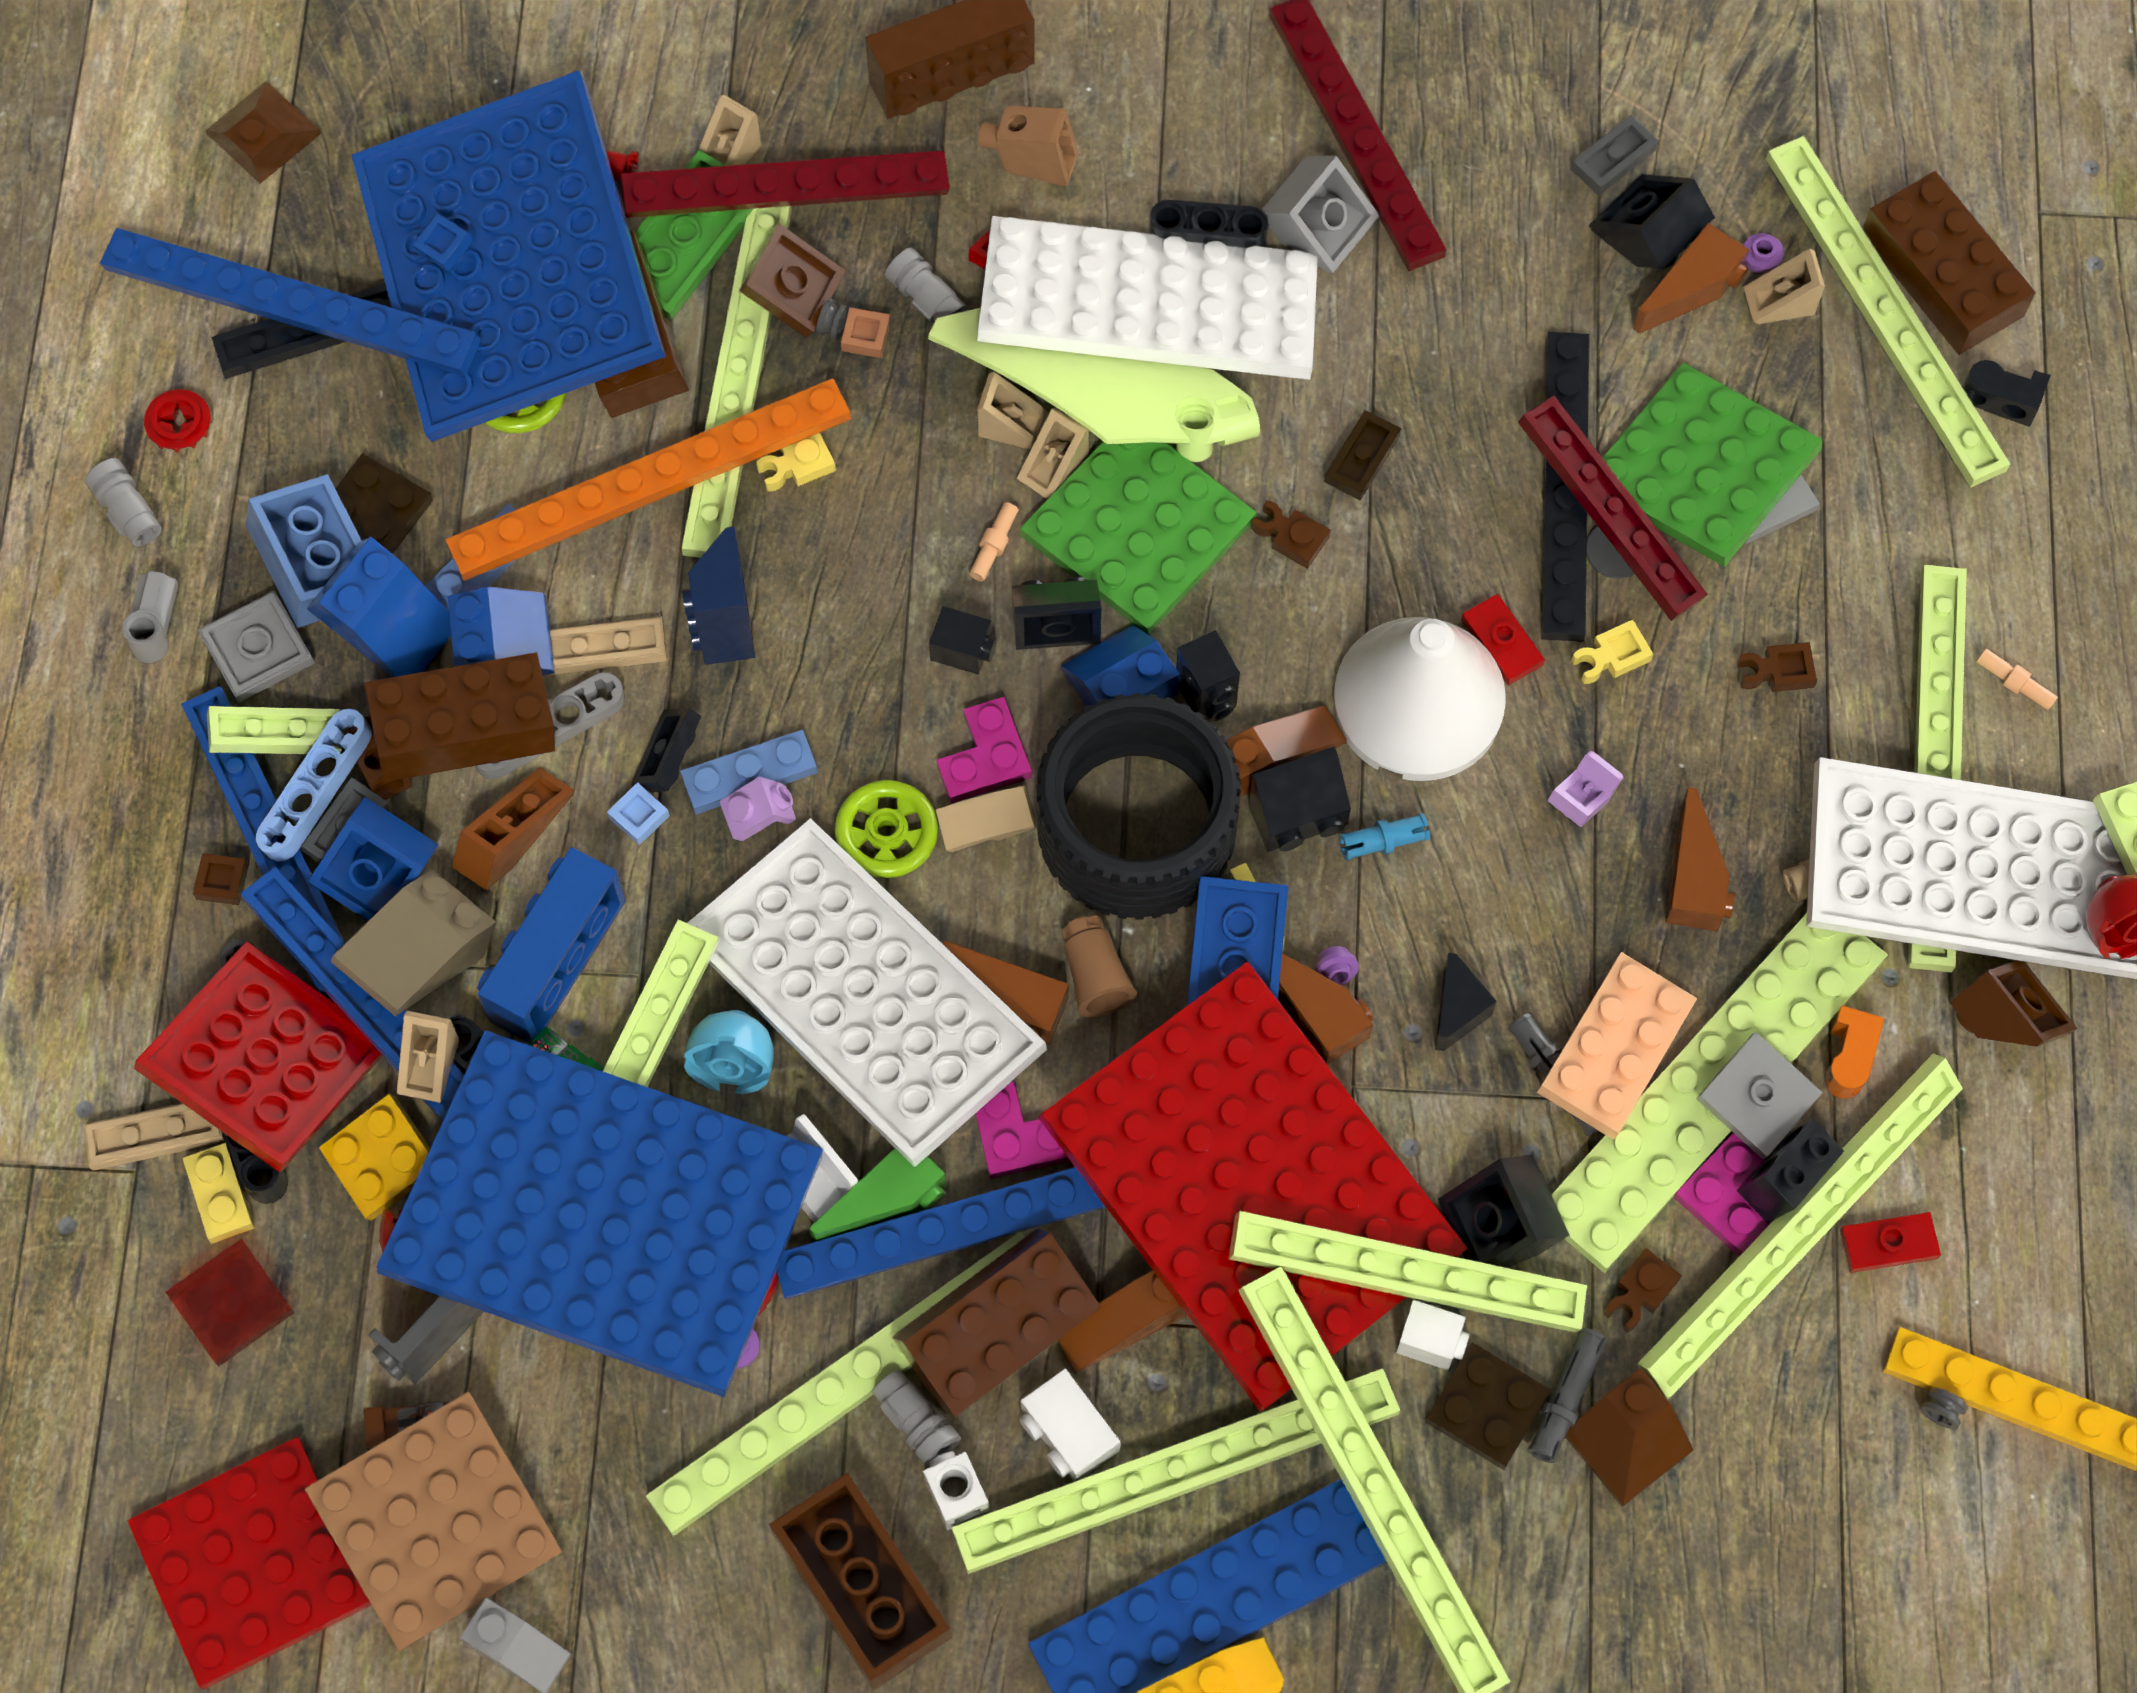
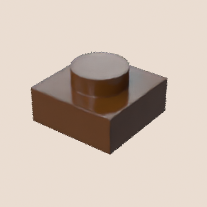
M202 853L193 890L196 900L239 905L240 893L243 891L248 869L247 861L242 858Z

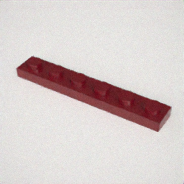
M1555 396L1544 401L1520 418L1518 421L1519 425L1671 621L1701 602L1708 595Z

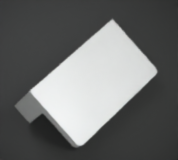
M802 1114L795 1119L793 1131L787 1137L823 1149L822 1159L802 1206L805 1213L815 1223L858 1183V1180L807 1116Z

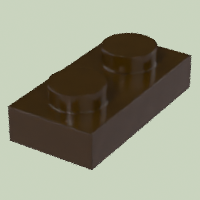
M1364 410L1327 470L1324 482L1361 501L1399 439L1401 428Z

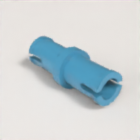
M1423 813L1389 823L1386 819L1375 822L1373 827L1339 834V844L1347 846L1340 849L1346 861L1379 851L1384 855L1394 852L1395 847L1422 840H1430V830H1424L1423 828L1429 826Z

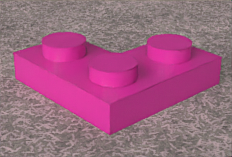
M1004 697L963 709L964 718L975 748L936 760L950 804L1032 778L1031 767Z
M1014 1081L1010 1082L975 1113L990 1179L1071 1162L1040 1120L1023 1122Z
M1733 1133L1675 1193L1673 1198L1737 1256H1740L1772 1221L1767 1223L1736 1191L1763 1159Z

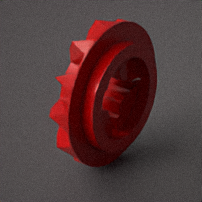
M184 389L170 390L157 396L149 404L144 415V428L149 439L161 450L167 448L172 449L176 453L186 447L195 449L196 442L202 437L207 438L209 425L213 423L206 401L195 392ZM180 409L185 421L188 422L182 423L181 429L176 433L169 422L176 421Z

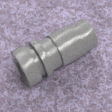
M907 248L902 251L887 267L885 278L894 287L898 288L902 295L905 297L910 296L913 299L912 305L930 323L940 317L967 311L968 306L957 297V294L939 276L932 272L933 267L927 261H923L924 258L915 249Z
M119 459L105 460L88 472L85 476V484L95 496L100 506L108 508L106 516L122 537L126 535L133 546L140 547L152 542L159 536L162 530L161 525L154 517L153 511L140 492L135 490L136 483L134 479L129 475Z
M901 1370L892 1372L876 1385L873 1395L881 1403V1410L897 1429L905 1433L908 1437L906 1443L912 1450H916V1456L925 1467L930 1466L929 1462L944 1453L953 1451L959 1444L961 1436L952 1425H946L947 1419L942 1413L936 1414L929 1401Z

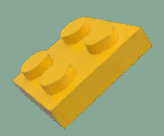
M390 1093L319 1147L364 1218L371 1221L382 1214L384 1209L391 1207L412 1190L431 1149L397 1097Z

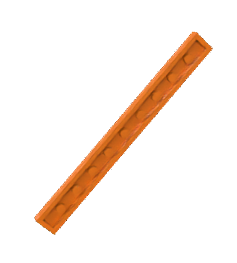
M832 378L445 540L463 581H466L851 420V413L836 382Z

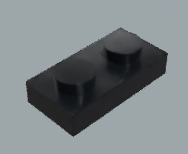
M690 708L664 710L631 785L634 786L638 782L649 793L669 791L670 787L678 779L679 767L687 749L695 740V730L702 716Z

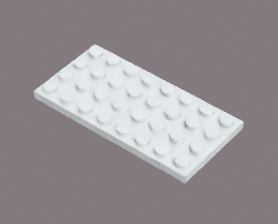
M992 216L977 342L1310 380L1313 368L1318 257L1309 252L1260 246H1251L1249 248L1231 247L1219 241H1211L1207 244L1186 242L1184 239L1176 236L1163 239L1154 234Z
M1822 757L1814 763L1806 927L2137 979V955L2121 959L2116 952L2109 953L2110 959L2104 958L2090 938L2086 928V907L2100 883L2112 876L2127 875L2094 802Z
M811 818L688 922V924L718 937L719 943L709 964L914 1167L1047 1050L1046 1042Z

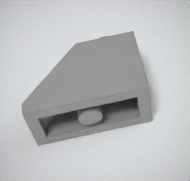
M488 1598L484 1599L460 1637L467 1648L541 1693L549 1692L571 1657V1653Z

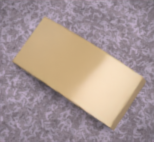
M1025 786L981 795L936 809L945 848L949 852H955L991 839L999 841L1037 828Z

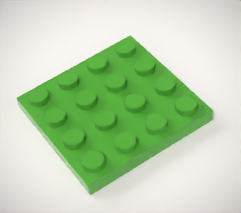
M1682 363L1605 454L1603 459L1657 529L1725 567L1821 451L1822 439L1689 365Z
M1103 441L1020 528V536L1072 577L1097 580L1100 599L1149 635L1251 526L1253 518H1257V512L1167 443L1106 444Z

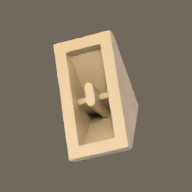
M721 95L698 150L726 166L745 165L761 146L758 116L726 95Z
M1808 249L1743 288L1753 323L1763 324L1814 315L1825 285L1815 250Z
M992 372L988 375L977 409L979 437L1031 450L1050 412L999 374Z
M1057 408L1051 409L1017 479L1048 499L1089 457V430Z
M406 1011L403 1022L397 1094L439 1103L442 1101L459 1042L450 1019Z

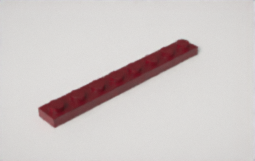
M1288 0L1270 7L1269 18L1368 199L1380 215L1379 219L1408 272L1444 258L1447 249L1311 2L1309 0Z
M945 150L621 173L620 175L625 218L947 195L950 190Z

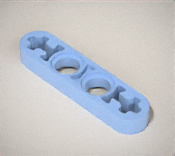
M344 709L337 712L330 719L259 826L256 833V843L271 860L286 861L298 852L369 744L372 737V728L369 722L357 710ZM346 727L351 729L357 728L354 735L350 733L344 735L342 733ZM333 744H336L338 748L343 747L345 751L341 754L333 747ZM330 757L335 758L336 766L330 774L326 776H318L316 774V768L322 760ZM302 794H311V805L303 812H294L292 809L294 800ZM288 816L296 825L293 826L289 821L286 823L284 818ZM275 835H284L286 837L282 844L279 842L273 844L271 842Z

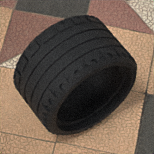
M1132 693V696H1123L1122 694L1114 696L1113 699L1107 700L1105 698L1099 700L1093 706L1088 705L1084 707L1082 712L1071 716L1068 719L1067 725H1062L1056 731V735L1051 738L1047 745V753H1043L1037 775L1038 841L1040 848H1043L1042 856L1049 867L1050 873L1054 878L1058 877L1059 885L1064 890H1067L1075 900H1082L1086 907L1092 910H1099L1101 914L1108 916L1113 914L1118 915V918L1127 919V917L1135 918V920H1144V917L1152 916L1154 919L1161 917L1163 914L1169 913L1171 915L1176 913L1183 906L1187 908L1198 899L1200 876L1220 878L1227 868V860L1231 859L1235 846L1241 781L1238 765L1234 764V753L1227 745V740L1223 735L1218 734V728L1212 722L1209 723L1200 712L1195 713L1191 710L1190 706L1184 703H1176L1174 699L1168 697L1163 699L1154 694H1149V696H1141L1140 693ZM1126 756H1148L1166 761L1184 771L1197 784L1203 794L1209 810V816L1199 833L1184 847L1166 856L1153 859H1125L1107 854L1093 846L1077 831L1066 808L1069 796L1078 782L1093 768L1109 760Z

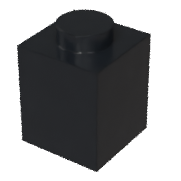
M942 606L929 642L930 661L979 675L983 662H991L997 644V638L992 636L991 620Z

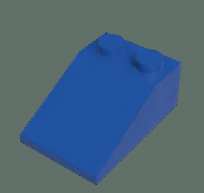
M371 536L356 545L307 608V610L390 677L423 672L451 636L449 611L402 561Z

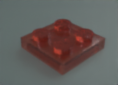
M242 1238L165 1291L218 1367L295 1313Z

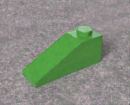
M894 1148L809 1228L811 1240L817 1242L918 1213L922 1208L925 1210L932 1209L945 1195L943 1190L946 1187L945 1173L928 1156L914 1167Z

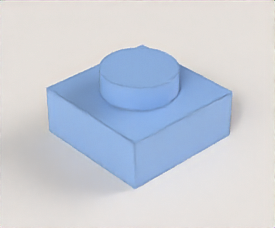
M638 782L607 811L608 818L638 845H641L670 816L668 809Z

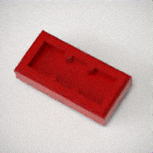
M1498 593L1462 613L1461 621L1471 635L1477 638L1491 653L1500 669L1503 680L1508 686L1544 665V657Z
M1931 1212L1846 1225L1840 1229L1850 1273L1935 1260L1941 1256Z

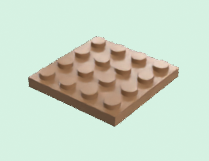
M469 1391L305 1488L398 1651L563 1552Z

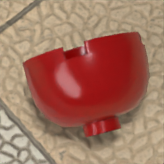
M2137 874L2112 876L2100 883L2086 907L2087 931L2104 958L2110 959L2109 953L2116 952L2121 959L2137 955Z

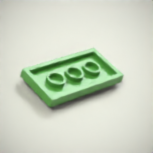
M698 150L684 169L726 165ZM753 209L646 217L635 231L644 249L645 258L656 286L662 310L668 319L673 320L745 226L746 218Z

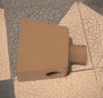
M1009 106L1003 113L1000 125L983 123L979 131V146L997 149L1006 171L1068 187L1079 152L1066 109Z

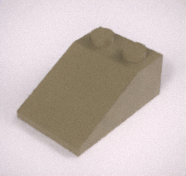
M431 869L403 887L332 956L331 963L394 1016H397L482 959L486 953L496 921Z

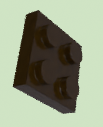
M363 453L335 488L361 540L363 541L371 536L392 554L433 502L430 492Z
M1472 1342L1427 1416L1425 1423L1502 1470H1505L1548 1398L1551 1389Z

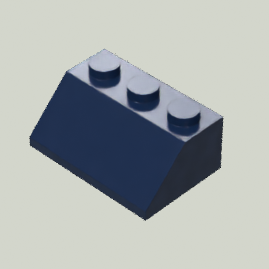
M735 526L727 527L688 572L690 589L682 590L693 650H702L705 665L755 658Z

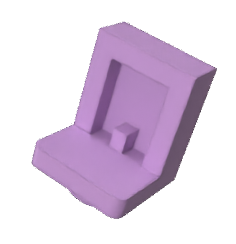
M1589 751L1582 759L1578 768L1553 790L1547 801L1578 826L1582 827L1609 802L1622 781L1623 775L1595 752Z
M763 777L754 779L719 801L732 837L739 841L748 839L775 821L790 824L796 820L792 809L793 798L786 786L780 782Z

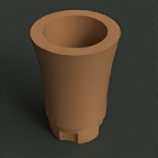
M1097 915L1091 917L1082 916L1068 922L1061 932L1065 942L1064 951L1070 965L1075 986L1079 1014L1084 1017H1100L1127 1007L1136 999L1137 991L1122 966L1110 933L1105 930L1102 918Z

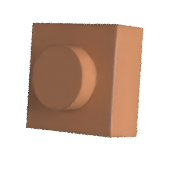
M849 307L841 340V351L882 358L891 323L890 314Z

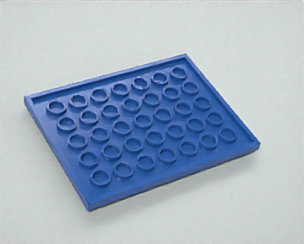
M580 70L351 155L391 307L476 332L482 339L466 376L405 359L425 435L431 442L666 357L585 78ZM437 213L467 231L474 239L449 272L419 254L412 246Z
M485 1030L376 1266L377 1273L725 1398L822 1159L823 1149Z

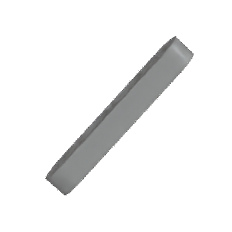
M610 673L593 675L548 701L554 725L555 747L616 714L625 703V694L621 681L615 675ZM604 687L606 691H611L612 699L605 701L604 698L598 696L597 690ZM586 697L587 703L591 705L592 711L590 713L586 712L584 703L580 698ZM572 706L577 708L579 711L578 719L571 724L559 723L556 720V714L562 707ZM543 754L500 761L494 765L489 763L475 767L481 776L488 779H498Z

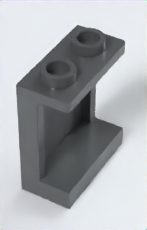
M440 1296L396 1343L390 1342L374 1328L368 1334L376 1346L371 1352L380 1361L379 1364L397 1381L406 1376L416 1385L484 1311Z

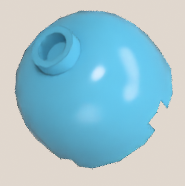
M739 1010L723 1011L708 1015L693 1028L684 1053V1058L686 1059L684 1068L686 1073L696 1082L709 1089L720 1092L719 1083L738 1085L735 1094L756 1092L768 1083L774 1061V1047L768 1030L756 1019Z

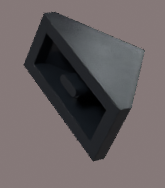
M1448 953L1444 966L1435 1050L1445 1051L1491 1017L1497 1002L1458 954Z

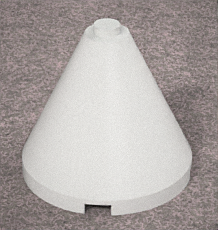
M1426 617L1392 620L1365 633L1352 645L1344 656L1338 669L1333 694L1336 721L1350 748L1373 768L1378 770L1380 766L1389 771L1403 774L1402 779L1411 781H1430L1446 778L1476 763L1493 744L1502 723L1506 704L1502 674L1487 648L1464 629L1449 622Z

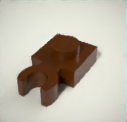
M1265 501L1263 512L1271 516L1273 520L1262 522L1254 517L1251 529L1259 536H1274L1272 549L1308 569L1330 538L1331 530L1296 509L1287 518L1282 515V510L1276 503Z
M1810 642L1768 646L1765 651L1766 658H1762L1754 653H1745L1738 658L1737 668L1750 667L1756 673L1752 676H1743L1740 683L1743 689L1757 688L1763 681H1770L1772 692L1814 688L1817 683Z
M1645 1248L1617 1284V1287L1625 1292L1626 1295L1613 1298L1609 1302L1604 1316L1609 1318L1619 1308L1627 1310L1630 1320H1628L1623 1330L1626 1333L1631 1332L1641 1318L1640 1308L1643 1306L1653 1314L1679 1282L1682 1275Z

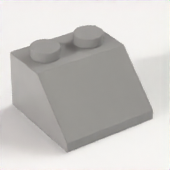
M1305 156L1262 209L1268 217L1269 228L1280 243L1293 251L1309 252L1318 257L1317 266L1327 273H1334L1380 216L1337 156Z

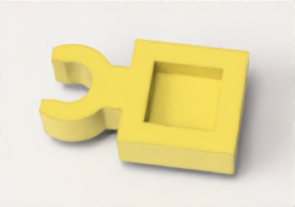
M820 433L782 448L781 453L783 456L781 457L767 455L761 457L756 462L759 473L767 470L777 472L774 476L765 479L767 491L780 489L785 484L786 479L791 477L794 478L798 487L836 471L834 460Z
M1631 620L1596 636L1593 643L1596 649L1586 647L1577 650L1573 654L1571 663L1574 666L1581 662H1588L1593 666V669L1586 671L1582 677L1584 684H1591L1598 680L1601 672L1607 668L1613 678H1616L1651 662L1654 654L1634 620Z

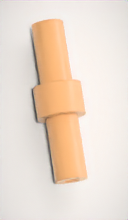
M1005 502L992 528L986 529L979 543L981 550L969 573L973 579L983 582L996 556L1002 555L1009 541L1008 531L1019 511L1015 505Z
M1987 648L1977 661L1979 665L2005 681L2004 687L2016 695L2021 692L2048 711L2058 699V696L2031 679L2032 673L2018 664L2016 667H2013Z

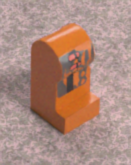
M1841 1005L1834 1017L1830 1034L1842 1038L1838 1054L1825 1074V1084L1832 1095L1842 1099H1849L1860 1093L1870 1076L1885 1018Z

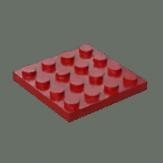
M246 941L136 1059L134 1069L281 1173L382 1058V1054L334 1002Z
M298 1436L127 1520L195 1680L202 1690L372 1606L305 1491V1488L319 1479Z

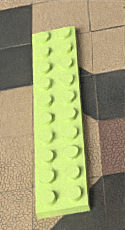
M1806 913L1640 1096L1617 1137L1613 1140L1605 1135L1552 1193L1551 1196L1570 1234L1565 1240L1603 1273H1606L1668 1204L1675 1193L1732 1132L1696 1099L1698 1095L1755 1032L1787 1061L1793 1064L1835 1017L1841 1005L1845 1006L1886 960L1888 954L1863 935L1806 927Z

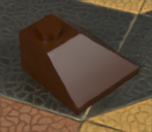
M267 81L205 130L215 143L260 184L321 134L320 130Z
M2018 960L1988 970L1950 1002L1957 1011L1956 1017L1959 1023L1967 1031L1974 1033L1977 1038L2038 1047L2069 1035L2078 1029L2025 961Z
M1641 1367L1603 1396L1575 1422L1574 1427L1571 1426L1565 1436L1622 1507L1693 1452V1448L1670 1402Z

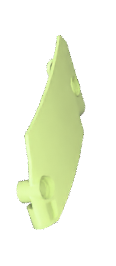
M981 308L937 318L929 333V340L952 349L1030 390L1083 425L1106 444L1176 443L1175 449L1183 457L1191 462H1200L1212 455L1213 443L1218 442L1220 446H1226L1257 438L1260 434L1259 417L1252 398L1211 368L977 342Z

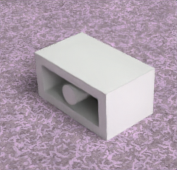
M1066 1368L1021 1400V1411L1024 1415L1019 1420L1034 1441L1040 1437L1051 1450L1046 1456L1062 1478L1068 1474L1074 1482L1081 1480L1120 1452V1440Z

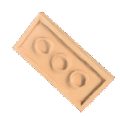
M1621 952L1537 1093L1614 1140L1620 1133L1697 998Z

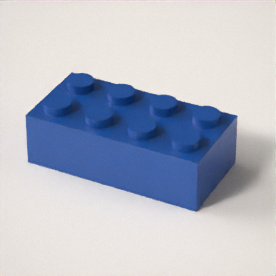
M573 847L569 849L564 858L559 857L553 863L548 873V884L541 895L536 893L530 899L525 909L524 916L526 918L518 931L512 930L507 935L501 948V958L494 968L488 967L485 970L477 987L479 999L489 1022L527 1043H530L544 1026L547 1027L626 902L617 870Z

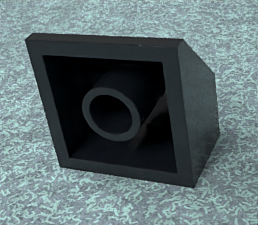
M1641 174L1589 224V227L1593 233L1636 267L1662 270L1676 261L1677 255L1698 237L1715 216L1695 179Z
M1072 577L1058 583L1030 580L1023 582L1021 585L1012 586L1016 650L1101 643L1102 608L1097 580Z
M1335 746L1252 775L1249 809L1267 852L1278 848L1280 851H1289L1300 846L1304 839L1319 834L1321 837H1329L1339 833L1344 829L1345 825H1348L1351 807Z
M1533 1155L1500 1158L1438 1198L1449 1225L1468 1248L1462 1253L1467 1260L1508 1268L1538 1256L1570 1236Z

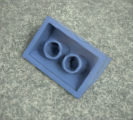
M328 474L248 499L246 527L297 628L320 621L319 618L307 610L308 606L356 545L362 542Z

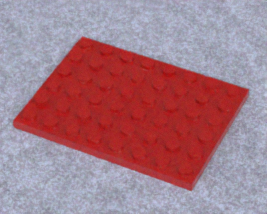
M1248 961L1038 1116L1039 1120L1260 1412L1289 1391L1291 1386L1238 1291L1276 1269L1229 1259L1235 1214L1243 1211L1458 1257L1468 1249ZM1284 1271L1331 1357L1406 1298L1401 1295Z

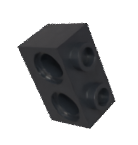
M1216 630L1178 647L1176 669L1180 674L1179 690L1187 705L1195 713L1200 712L1205 716L1206 720L1210 719L1213 722L1230 715L1234 708L1237 707L1240 671Z
M1811 1119L1789 1131L1770 1155L1761 1161L1736 1191L1769 1223L1795 1210L1842 1155L1844 1150L1814 1119Z

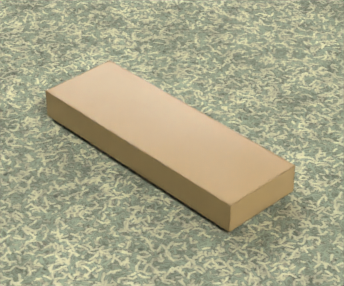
M662 617L550 630L555 673L548 675L667 661Z
M183 1103L83 1124L88 1164L92 1171L225 1142L224 1132Z

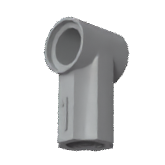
M148 571L147 574L140 575L131 613L122 624V632L133 657L143 663H154L161 660L169 649V641L166 635L178 590V582L176 579L166 576L161 572ZM146 633H153L151 637L145 640H138Z

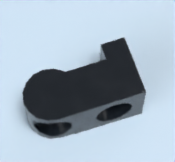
M1983 360L1978 361L1972 366L1962 388L1974 407L2030 427L2039 410L2051 375L2034 370L2029 379L2004 371L1994 361Z

